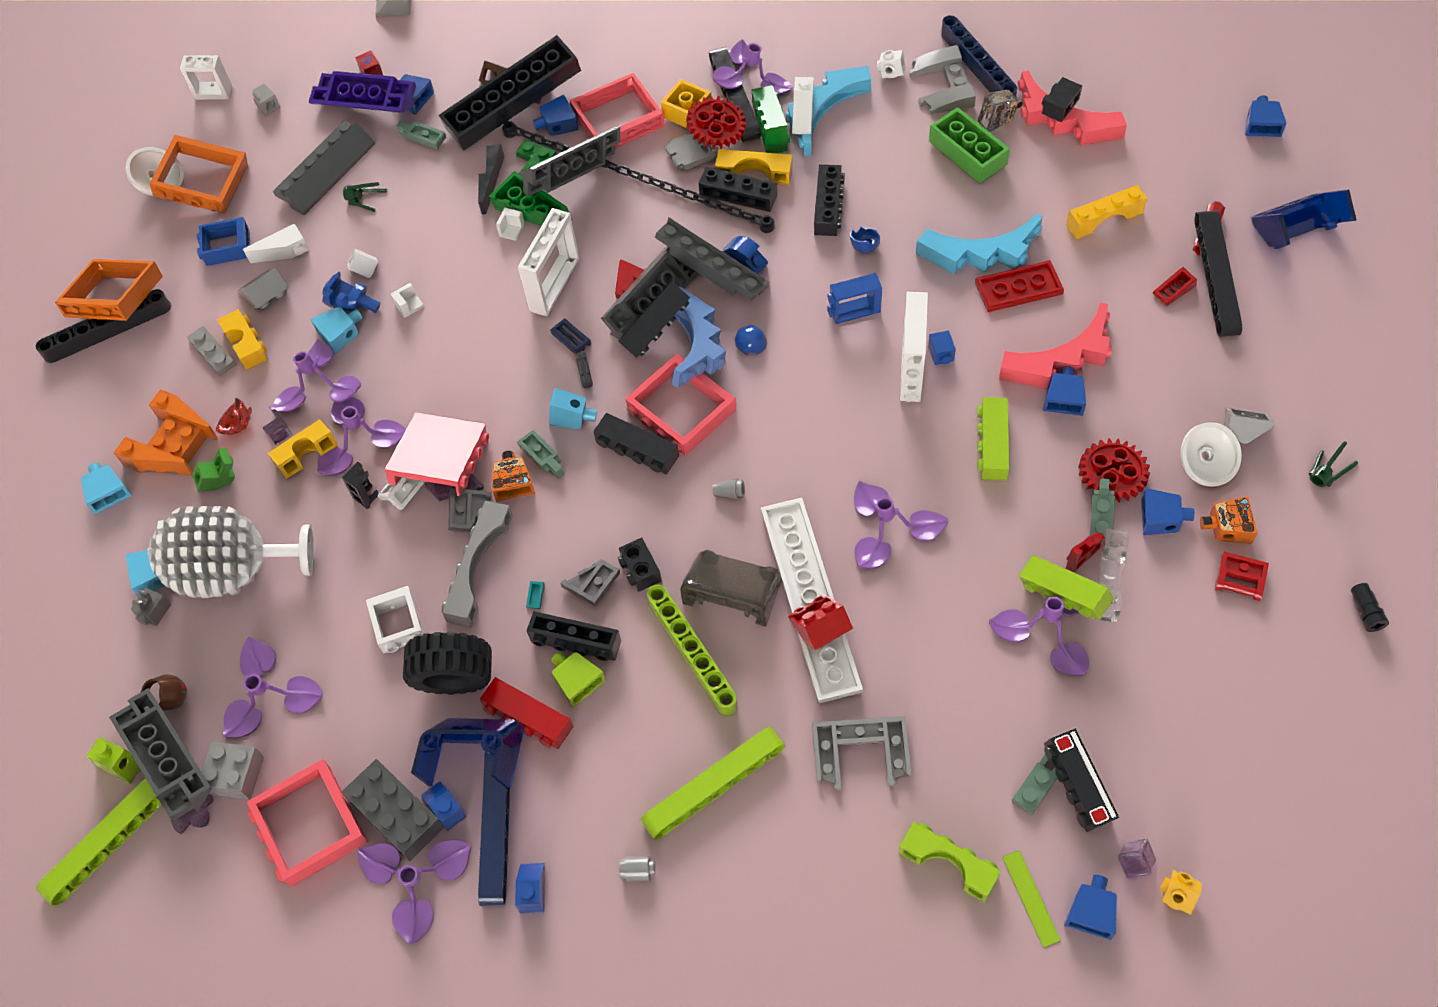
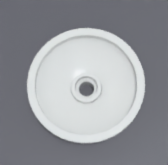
M144 147L134 151L128 157L125 167L126 175L130 183L137 190L153 196L150 187L151 177L154 176L166 150L156 147ZM176 158L164 183L180 187L183 182L184 172L182 165Z
M1215 422L1202 423L1193 427L1184 437L1180 451L1181 462L1187 475L1196 483L1207 487L1220 486L1229 482L1238 472L1242 458L1241 447L1235 434L1226 426Z

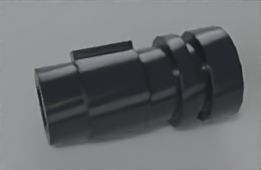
M1360 583L1352 587L1351 593L1359 612H1361L1360 617L1366 631L1376 632L1389 625L1387 616L1383 608L1379 607V603L1369 584Z

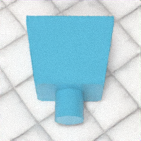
M336 307L312 318L311 322L316 332L336 354L358 336L355 323L363 318L357 309L346 314L341 307Z
M554 388L549 409V425L581 429L584 420L595 422L597 410L586 408L585 397Z
M93 463L88 467L90 473L81 478L85 502L94 514L132 496L109 465L101 467L99 463Z
M148 550L126 554L131 589L138 597L140 596V590L143 591L147 588L156 591L165 586L154 574L150 566Z

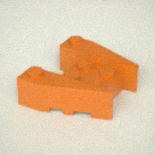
M160 389L149 403V406L157 418L164 420V422L149 443L146 445L124 437L113 453L123 466L139 472H147L149 470L156 471L157 473H165L166 471L193 475V471L188 463L207 437L217 440L218 437L211 426L177 395Z

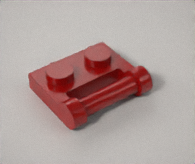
M1224 551L1221 557L1215 589L1233 591L1261 601L1269 563ZM1227 576L1256 584V588L1229 582L1225 578Z

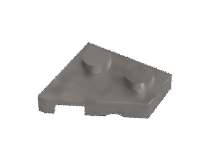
M451 488L448 530L470 532L477 520L479 509L483 507L485 501H489L492 492L463 489L461 495L457 496L456 488Z
M601 559L592 564L591 567L577 572L578 575L568 581L564 579L560 584L567 591L597 606L619 576L620 570Z

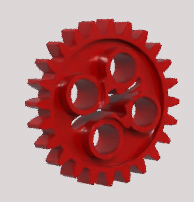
M710 96L709 100L703 97L702 102L696 100V105L692 104L691 109H688L686 128L689 129V134H693V140L699 138L698 144L705 142V147L711 144L713 149H715L716 145H719V148L722 149L725 144L729 148L730 142L735 145L736 141H740L741 136L744 135L746 128V116H743L744 111L739 110V105L733 106L734 101L728 103L726 97L723 101L720 100L719 96H717L716 100L712 96Z
M1108 438L1105 444L1102 440H1099L1098 446L1092 443L1091 448H1086L1085 453L1082 454L1078 466L1080 469L1078 475L1083 476L1081 483H1087L1086 490L1093 489V492L1094 490H1099L1100 479H1109L1112 482L1109 483V491H1114V496L1118 503H1120L1122 497L1129 501L1130 496L1136 498L1138 492L1142 493L1144 487L1147 486L1150 476L1148 471L1150 464H1146L1147 457H1141L1142 450L1134 451L1136 445L1128 447V441L1120 444V440L1117 438L1116 442L1112 443L1111 439Z

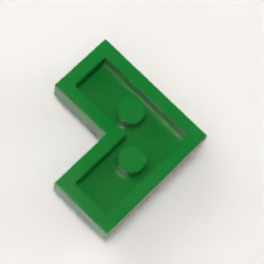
M526 139L516 150L517 157L528 161L521 171H525L557 155L555 150Z

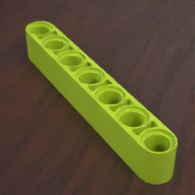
M662 585L651 586L647 591L650 608L718 712L724 716L733 715L737 710L735 692L666 588ZM655 597H663L660 600H654ZM667 613H673V614H674V615L671 616V617H665V615H666ZM678 630L685 631L683 634H676ZM690 647L697 648L695 651L692 652L687 651V649ZM702 664L708 665L706 669L698 668ZM712 682L720 683L717 687L710 686ZM726 699L732 701L729 705H723L721 702Z
M771 726L766 727L654 806L642 816L640 821L654 840L662 838L778 755L785 748V743Z
M146 778L37 884V892L51 906L55 907L63 903L162 805Z

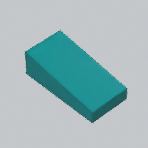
M530 581L526 608L540 609L545 586L544 582Z

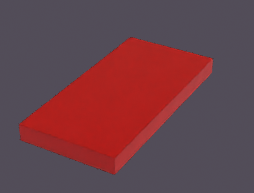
M1050 260L975 278V284L987 312L1042 300L1064 293V288Z

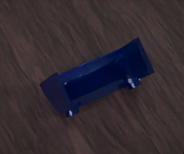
M1349 189L1312 194L1251 216L1252 225L1267 245L1274 247V249L1290 245V238L1324 227L1325 230L1337 228L1338 223L1357 220Z
M447 718L421 735L411 773L427 786H432L443 743L481 744L482 749L486 753L495 755L491 776L506 789H511L523 737V727L513 719Z

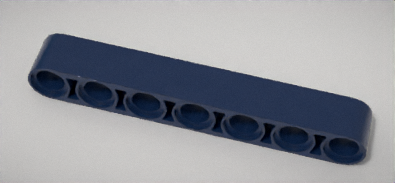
M952 15L945 16L942 19V38L949 46L958 45L962 61L986 89L993 94V97L998 92H1006L1007 90L1003 104H1005L1004 107H1010V103L1016 101L1017 85L958 18Z
M510 745L486 746L478 885V901L480 906L505 905L511 784Z

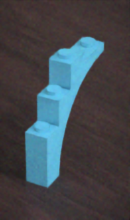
M868 66L825 72V80H822L823 86L814 87L811 134H796L800 135L798 145L799 149H803L804 156L811 155L812 133L819 120L828 110L845 99L871 92V75ZM794 103L788 104V112H785L786 123H790L791 130L793 128Z
M1035 214L1027 223L1016 230L987 239L954 238L927 229L916 242V254L954 275L959 269H963L966 263L983 272H986L990 266L993 267L997 261L1015 269L1026 263L1029 257L1027 254L1028 248L1035 236L1038 237L1043 229V226H1041L1043 217Z

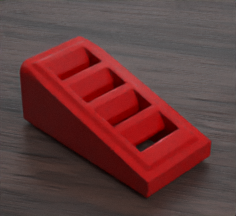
M1182 267L1155 289L1153 294L1163 304L1168 306L1195 287L1197 279ZM1182 279L1186 284L1184 285L1179 280ZM1176 283L1180 287V289L1175 287L1173 284ZM1170 287L1175 293L1172 294L1167 288ZM1164 291L1169 296V298L1166 299L1161 294V292Z

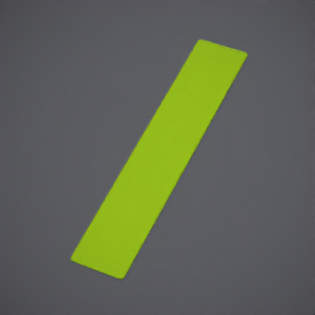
M1018 850L1003 856V860L1042 946L1046 947L1060 942V937L1020 851Z

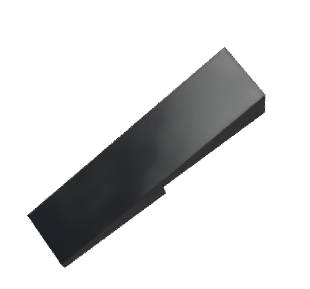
M501 144L486 145V173L479 174L478 204L482 215L487 214L491 201L489 195L494 191L504 160Z

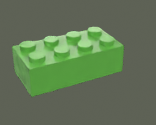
M958 107L930 125L929 142L979 183H982L1008 165L1010 148Z

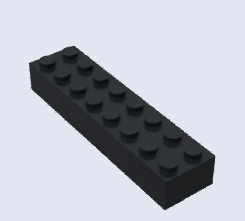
M556 35L439 114V117L446 130L464 151L579 73L581 68L578 59L560 37Z

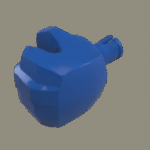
M339 271L330 278L322 290V302L331 308L341 307L344 312H352L361 305L376 313L381 305V302L366 295V285L356 283L355 286L341 280V272Z

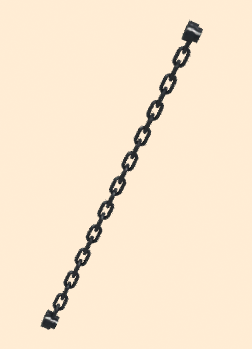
M506 121L502 127L503 134L507 138L522 136L532 142L544 144L559 152L572 148L563 143L554 142L544 136L525 131L517 127L512 121ZM535 136L541 138V141L535 140ZM556 144L562 146V149L557 148ZM607 159L605 160V165L601 166L616 171L619 174L638 179L646 184H652L665 191L674 192L684 198L696 200L711 208L725 211L730 215L749 220L759 225L760 230L764 233H770L775 228L774 219L769 215L762 217L751 214L716 199L707 198L667 181H661L645 173H639L626 166L615 164ZM621 168L626 169L627 173L622 172ZM643 176L648 177L649 181L644 180ZM665 184L671 186V189L665 188ZM687 192H688V193H691V194H694V195H693V198L690 197V196H687ZM710 201L716 202V206L709 204ZM732 209L739 211L738 214L733 213Z

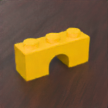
M239 309L217 319L231 344L241 340L233 345V348L246 370L268 360L264 353L267 349L262 340L257 341L260 337L255 328H249L252 324L246 314L242 316Z
M319 419L267 454L285 479H288L304 468L300 463L304 454L315 451L323 456L338 446V443L331 431Z

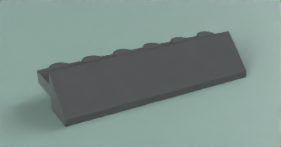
M344 120L273 190L274 195L289 203L291 209L305 215L375 145V142L357 122L351 124Z
M617 125L518 173L523 177V193L530 196L542 189L549 193L605 165L606 158L615 154V144L620 142L621 127Z
M668 217L667 223L656 232L655 238L671 248L670 255L732 295L739 292L752 301L757 294L760 295L770 284L769 281L670 217Z
M666 246L601 317V320L612 331L610 334L619 339L670 281H673L678 287L681 286L685 289L698 272L670 255L671 248Z
M148 688L127 700L130 705L109 718L173 822L192 809H195L197 812L212 788Z

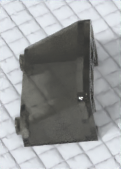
M705 550L699 552L680 588L682 604L693 607L695 601H698V604L703 605L704 601L744 611L745 617H749L751 614L756 618L757 625L766 627L782 580L781 574L774 567H763Z

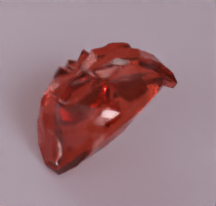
M235 398V402L221 416L216 426V432L223 435H234L246 429L251 420L252 408L249 407L247 409L240 399Z

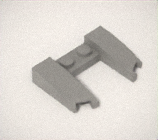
M958 45L929 52L912 61V65L915 66L914 69H910L909 77L943 71L949 86L948 89L935 92L918 100L920 106L924 104L931 106L929 114L952 111L957 107L959 109L975 107L976 95L972 84L968 83L961 63L962 56Z
M905 716L812 723L817 782L820 783L821 779L835 784L834 789L842 790L838 746L883 743L889 787L896 785L894 780L906 773L908 777L911 776Z

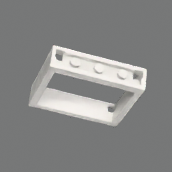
M554 208L551 209L518 266L530 312L548 316L580 259L571 215L568 212ZM557 244L559 256L541 285L539 274Z
M907 292L900 401H921L926 354L928 292Z

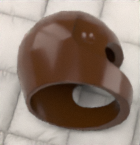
M165 674L149 679L142 686L141 692L148 688L150 690L151 686L155 683L159 684V706L163 711L181 707L186 700V685L180 678L174 675Z

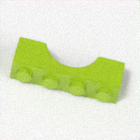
M913 822L899 846L898 853L918 865L932 858H943L954 863L963 876V890L984 903L1001 873L993 862L977 858L976 854L965 847L961 849L954 845V842L949 837L933 833L932 829L923 823L917 824Z

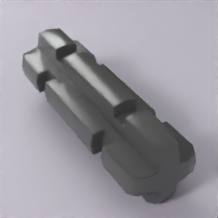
M583 351L576 353L575 356L582 386L584 388L591 387L593 382L586 353Z

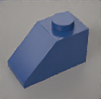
M441 781L421 795L447 831L467 817Z
M544 863L520 864L515 882V907L519 913L544 912Z

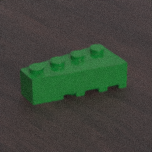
M773 85L751 89L752 104L760 127L765 152L780 153L788 151L790 134L787 132V123L783 115L782 106L779 104L778 92L775 93Z
M515 171L489 195L495 210L503 212L504 208L521 211L524 220L540 226L543 225L552 208L569 213L567 206L543 190L530 196L524 194L523 177Z

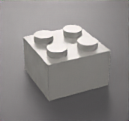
M212 741L201 771L212 788L208 795L250 800L264 756L255 747Z

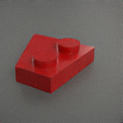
M622 259L619 261L615 288L616 298H620L641 275L644 269Z
M1097 532L1073 547L1066 558L1068 562L1065 569L1071 572L1077 571L1102 547L1105 537Z

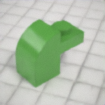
M218 448L213 462H197L192 477L198 492L214 491L229 485L234 480L233 458L229 456L227 448Z

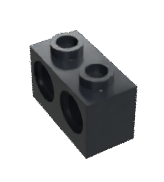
M642 537L619 547L620 556L617 557L622 569H627V579L631 586H636L638 592L662 582L660 570ZM633 555H637V556H638L637 558H634V559H631V558H630V557L633 556ZM642 572H646V573H647V574L644 575V576H639V574L642 573Z

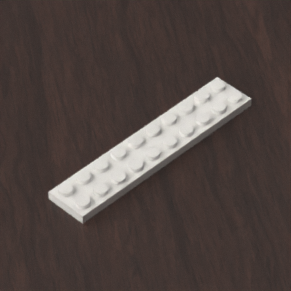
M798 498L761 507L762 517L791 613L793 614L794 610L799 607L813 603V600L819 596L827 595L834 600L803 499ZM798 633L819 704L863 693L846 634L841 635L817 650H813L806 645Z

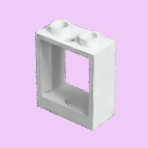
M218 55L183 56L180 70L195 100L230 98L233 86ZM194 72H212L216 82H199Z
M409 586L366 600L376 640L383 654L396 652L399 648L405 647L410 639L424 634L416 603ZM408 605L414 627L383 637L378 615Z

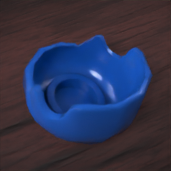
M860 227L857 232L851 230L850 242L856 251L869 253L879 246L880 235L877 230Z
M747 325L739 329L734 339L736 347L746 355L750 352L758 355L767 345L763 331L754 325Z

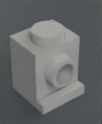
M265 84L252 90L255 97L253 100L257 107L262 109L265 116L280 108L276 95Z

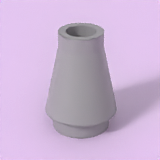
M736 478L721 483H714L713 495L733 499L744 497V481Z

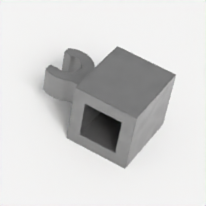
M145 588L143 591H139L140 596L137 601H132L131 611L136 615L135 619L144 625L150 623L157 626L171 604L162 594Z

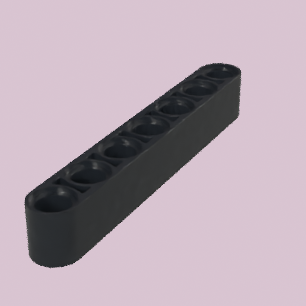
M727 47L709 51V59L713 71L722 66L731 67L736 71ZM741 85L736 89H726L720 86L724 98H727V102L734 101L733 106L739 105V110H743V116H746V128L744 135L741 136L742 142L761 138L759 124L743 86Z
M1217 210L1196 212L1194 218L1195 229L1217 335L1219 337L1241 335L1242 320L1219 212Z
M155 289L150 291L127 321L85 319L40 339L36 343V349L46 362L54 363L166 314L171 309V304L162 290Z

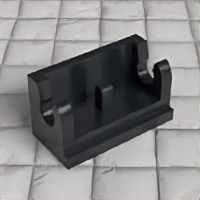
M357 462L342 479L352 498L368 509L379 493L375 490L373 494H367L373 485L368 479V471L364 472L363 465Z

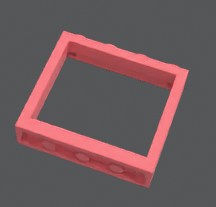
M634 73L570 100V105L577 121L589 139L596 136L597 133L583 113L632 91L649 114L621 125L620 142L615 144V148L665 126L663 112Z
M676 354L625 400L626 410L631 413L632 417H637L645 428L652 429L657 436L677 444L678 451L686 456L736 410V398L703 373L691 379L690 384L719 406L683 438L640 404L674 374V369L685 360Z
M324 759L247 802L250 808L247 814L253 824L257 823L259 830L256 833L262 843L266 842L268 849L265 852L272 863L275 862L278 868L275 870L277 878L280 882L285 881L290 887L368 842L347 799L341 793L342 790L330 766ZM322 776L350 835L293 868L288 869L261 810Z

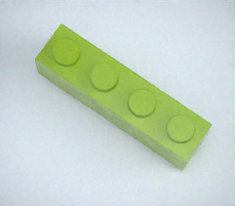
M982 397L981 405H977V418H981V423H977V435H981V440L977 442V453H981V458H978L977 471H981V479L1007 480L1009 473L1008 398Z
M1032 555L1019 574L1023 587L1031 593L1036 591L1045 599L1058 597L1063 601L1064 608L1068 610L1073 608L1088 619L1093 617L1100 621L1114 600L1108 587L1035 555Z

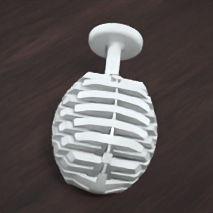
M222 506L187 507L185 511L181 507L175 509L171 513L174 516L173 518L169 517L165 521H158V532L155 531L148 546V559L154 574L166 587H170L177 594L184 597L188 595L194 598L226 597L227 593L232 596L239 594L241 586L244 587L248 583L254 582L255 573H258L265 557H299L300 569L304 576H311L314 567V537L311 524H304L301 527L299 544H264L259 530H256L252 522L245 516L242 517L235 509L229 506L227 509Z

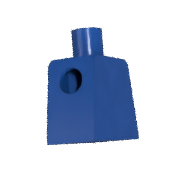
M405 74L400 80L414 81L417 85L412 100L415 105L408 109L409 112L416 115L434 94L433 86L430 79Z
M564 94L539 107L541 117L532 120L536 131L546 127L550 136L579 130L577 118Z
M1266 95L1259 96L1257 100L1251 102L1247 115L1245 136L1282 137L1286 126V119L1280 102L1268 101Z
M1063 367L1061 374L1055 373L1052 376L1043 411L1083 416L1086 407L1083 377L1074 375L1073 368Z
M1145 489L1141 499L1143 535L1176 533L1179 531L1182 521L1194 520V508L1182 507L1180 495Z
M1093 875L1091 886L1081 884L1064 926L1108 940L1114 937L1116 933L1117 894L1106 891L1108 882L1106 877Z

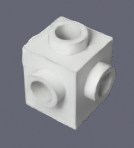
M888 50L881 53L880 60L877 61L878 71H881L882 78H895L904 75L906 64L903 50Z

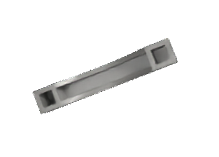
M485 501L483 507L479 509L477 523L470 532L469 544H466L464 547V557L462 562L457 565L456 578L449 586L448 599L442 605L441 611L448 623L472 627L478 611L473 591L475 570L486 550L497 539L507 533L513 516L509 505Z

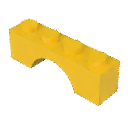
M718 149L715 168L736 174L757 170L765 173L771 182L790 185L793 168L792 155Z
M1137 184L1070 210L1066 227L1075 239L1093 233L1100 223L1114 215H1123L1127 220L1143 214L1148 198Z

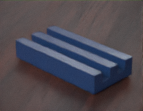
M565 318L550 329L551 334L575 355L580 350L584 351L586 345H591V340ZM564 325L566 328H568L583 342L580 343L575 337H573V335L570 332L566 331L562 326Z

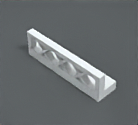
M400 477L397 485L387 483L378 494V497L381 500H389L396 508L403 510L425 481Z

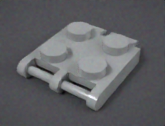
M689 133L670 140L669 144L665 146V151L670 159H672L676 169L680 170L683 168L684 171L717 158V153L712 150L711 144L708 147H705V142L698 144L699 138L693 140V134Z

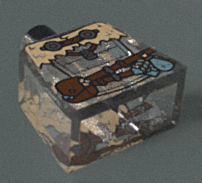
M1009 90L985 94L977 122L988 132L1011 122L1016 109L1022 107V99L1015 97Z

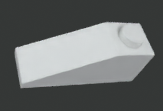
M795 77L792 134H811L814 77Z
M295 224L243 249L250 263L292 259L309 250Z

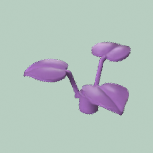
M743 39L737 42L729 53L733 63L741 65L740 69L736 72L731 67L722 66L717 68L713 74V81L717 85L726 89H736L743 84V78L739 76L746 65L755 66L758 63L760 78L763 80L761 87L773 85L775 93L778 92V95L793 89V86L788 81L775 73H767L764 76L762 68L763 59L760 58L761 46L756 43L747 45Z
M317 339L308 353L301 351L293 357V361L298 367L296 373L298 374L300 388L289 387L285 389L269 408L275 412L287 413L296 410L304 403L306 396L303 394L305 388L302 373L310 375L316 371L333 387L329 396L335 402H342L352 397L361 388V382L356 377L344 376L338 380L337 384L332 383L317 367L329 363L334 356V351L330 346Z
M350 397L342 402L334 401L331 417L336 424L344 425V447L341 449L336 446L323 456L319 455L317 471L323 475H337L343 473L351 466L353 457L346 452L348 449V429L356 430L361 424L369 433H372L371 441L376 447L389 448L396 445L402 439L406 428L392 420H380L374 424V429H371L364 419L361 418L365 412V407L360 400Z
M861 481L856 486L854 505L857 512L869 517L877 511L880 522L878 540L873 537H865L855 546V558L859 567L863 569L877 568L886 563L890 558V544L881 541L883 539L884 521H891L895 515L907 527H912V536L920 541L935 539L948 524V519L945 516L927 510L913 513L910 517L911 523H909L899 512V508H894L893 500L889 498L885 489Z
M1049 597L1046 599L1044 609H1040L1038 615L1030 623H1028V617L1016 609L1005 610L994 618L989 619L992 630L999 637L1009 642L1026 640L1029 637L1028 628H1032L1042 616L1050 623L1056 622L1060 648L1054 649L1051 653L1053 667L1059 672L1070 675H1084L1088 671L1089 658L1085 649L1076 642H1069L1065 646L1063 644L1061 615L1074 616L1079 614V612L1073 608L1071 610L1064 608V603L1060 598Z
M248 637L241 651L240 669L246 676L243 686L249 691L247 696L250 697L251 704L246 700H237L227 707L224 714L223 736L239 738L252 733L258 728L262 719V713L254 708L256 704L254 695H262L267 689L286 695L284 704L289 711L304 713L310 710L322 698V690L315 681L304 676L291 678L287 683V690L267 684V681L262 676L263 672L271 670L276 660L275 652L266 643Z
M448 840L436 844L428 853V860L433 866L419 869L412 865H405L398 870L395 869L400 863V854L393 845L388 843H378L358 849L359 865L364 875L371 882L386 884L390 881L392 873L398 874L399 881L408 887L411 902L402 901L394 908L392 924L395 930L409 944L420 940L427 933L433 921L432 906L427 900L416 901L413 887L420 882V874L436 870L437 876L443 880L458 878L467 867L471 849L468 843L459 840Z

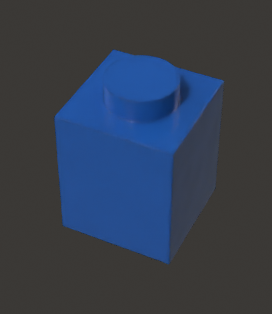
M949 330L929 334L928 348L934 365L953 362L956 348Z

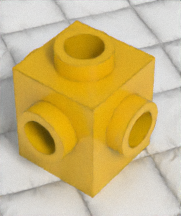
M1173 870L1170 878L1165 877L1161 884L1160 891L1163 892L1162 902L1174 910H1182L1191 914L1200 896L1202 883L1194 880L1187 873Z

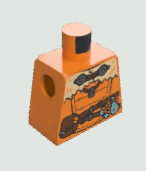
M504 451L502 453V460L493 463L492 492L496 502L535 494L523 457H514L513 451Z
M1248 496L1216 503L1212 507L1210 516L1200 517L1201 529H1213L1217 541L1250 544L1253 543L1258 533Z

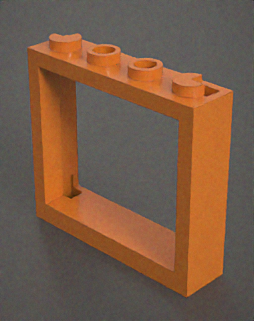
M174 134L150 182L153 196L160 197V199L164 198L176 203H184L196 208H204L212 212L225 214L248 166L246 153ZM178 153L233 166L219 197L164 183Z
M92 259L55 301V304L62 315L68 318L127 321L163 275L155 261ZM103 277L136 279L119 300L85 299Z

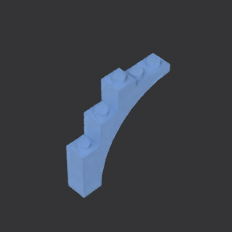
M681 286L679 288L690 297L688 300L690 304L683 311L679 310L674 316L683 326L689 337L691 351L685 360L674 369L672 385L677 388L685 383H689L691 379L698 374L701 375L704 371L711 375L715 371L722 369L726 362V350L719 346L721 329L713 325L715 309Z

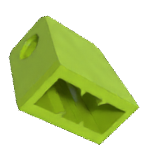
M558 652L551 660L556 666L552 671L554 680L572 708L606 681L603 671L577 652L568 658L562 652Z
M102 737L97 739L86 755L96 767L130 784L140 771L130 752ZM121 760L126 763L122 768L119 767Z

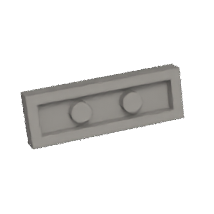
M204 326L187 336L191 344L219 376L236 366L234 360Z

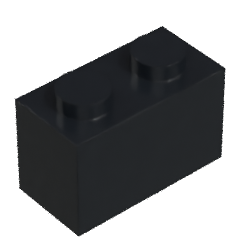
M1062 77L1058 83L1053 85L1050 94L1044 96L1041 104L1043 105L1042 114L1062 122L1080 100L1082 85Z

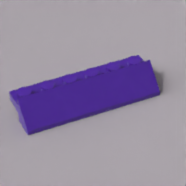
M333 71L332 74H321L318 86H313L309 103L403 113L415 105L412 100L417 85L414 81L397 80L394 76Z

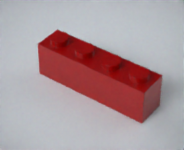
M494 677L480 697L483 710L491 716L496 714L502 717L501 720L511 727L513 725L518 726L523 734L528 737L533 735L539 738V742L548 748L553 746L559 749L573 728L571 719L496 677Z

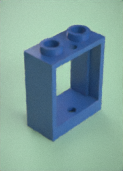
M244 217L199 225V233L197 234L200 248H197L199 258L203 259L206 266L246 259L247 256L243 249L250 246V229ZM237 235V245L210 250V240Z
M872 273L831 284L830 293L827 294L830 304L827 306L829 317H833L835 324L880 313L882 286L877 274ZM867 294L866 297L858 298L855 300L839 304V301Z

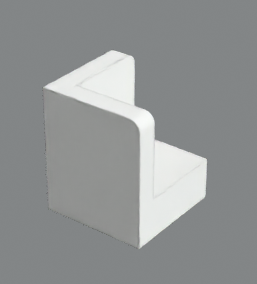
M504 208L496 223L499 237L515 241L525 225L522 212L509 208Z
M355 248L347 266L349 270L371 278L378 261L375 257Z
M411 283L391 293L394 305L404 318L424 307Z

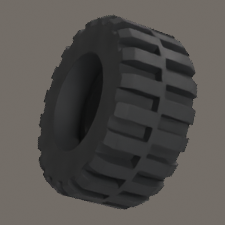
M434 632L433 634L426 633L422 636H415L404 647L403 680L410 688L418 691L421 690L425 693L454 695L476 692L486 687L491 681L492 649L484 639L478 638L475 635H467L466 633Z

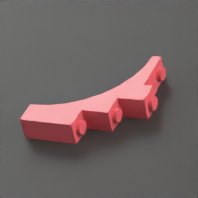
M1029 70L1021 72V78L1018 80V89L1023 94V107L1020 108L1021 118L1025 119L1026 125L1047 122V126L1051 128L1053 135L1074 132V136L1078 138L1080 145L1124 138L1127 124L1122 111L1105 113L1073 108L1062 122L1042 114L1043 105L1041 104L1047 93L1033 80Z
M1100 302L1097 313L1090 325L1079 336L1064 345L1040 352L1018 353L1005 351L999 379L1048 389L1049 381L1052 380L1053 374H1061L1063 367L1073 368L1074 375H1076L1078 369L1082 370L1084 362L1104 366L1105 359L1110 358L1112 346H1109L1110 337H1106L1107 328H1104V324L1108 325L1110 312H1107L1108 304Z

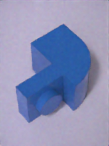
M737 236L722 250V252L742 263L756 274H759L768 264L765 257L757 250L759 245L746 236Z

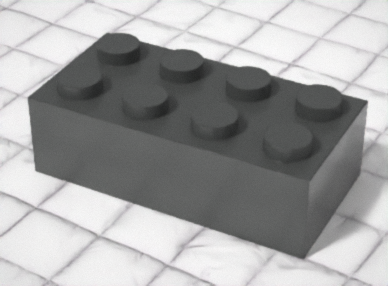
M377 759L341 792L409 862L444 828L440 820Z

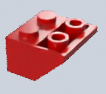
M827 595L815 598L813 603L797 608L793 614L788 616L806 645L813 650L819 649L853 629L844 606Z

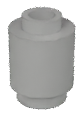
M633 856L620 859V879H626L627 882L650 881L651 876H655V861H651L650 856Z

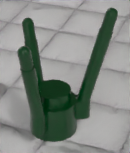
M379 182L347 185L343 189V197L346 201H349V205H356L374 212L375 208L357 202L358 199L362 198V193L387 192V188H368L379 186Z
M1346 441L1338 447L1326 465L1319 466L1324 451L1321 450L1315 464L1309 472L1312 483L1319 487H1330L1335 480L1358 465V461H1354L1334 476L1332 475L1331 465L1347 445Z

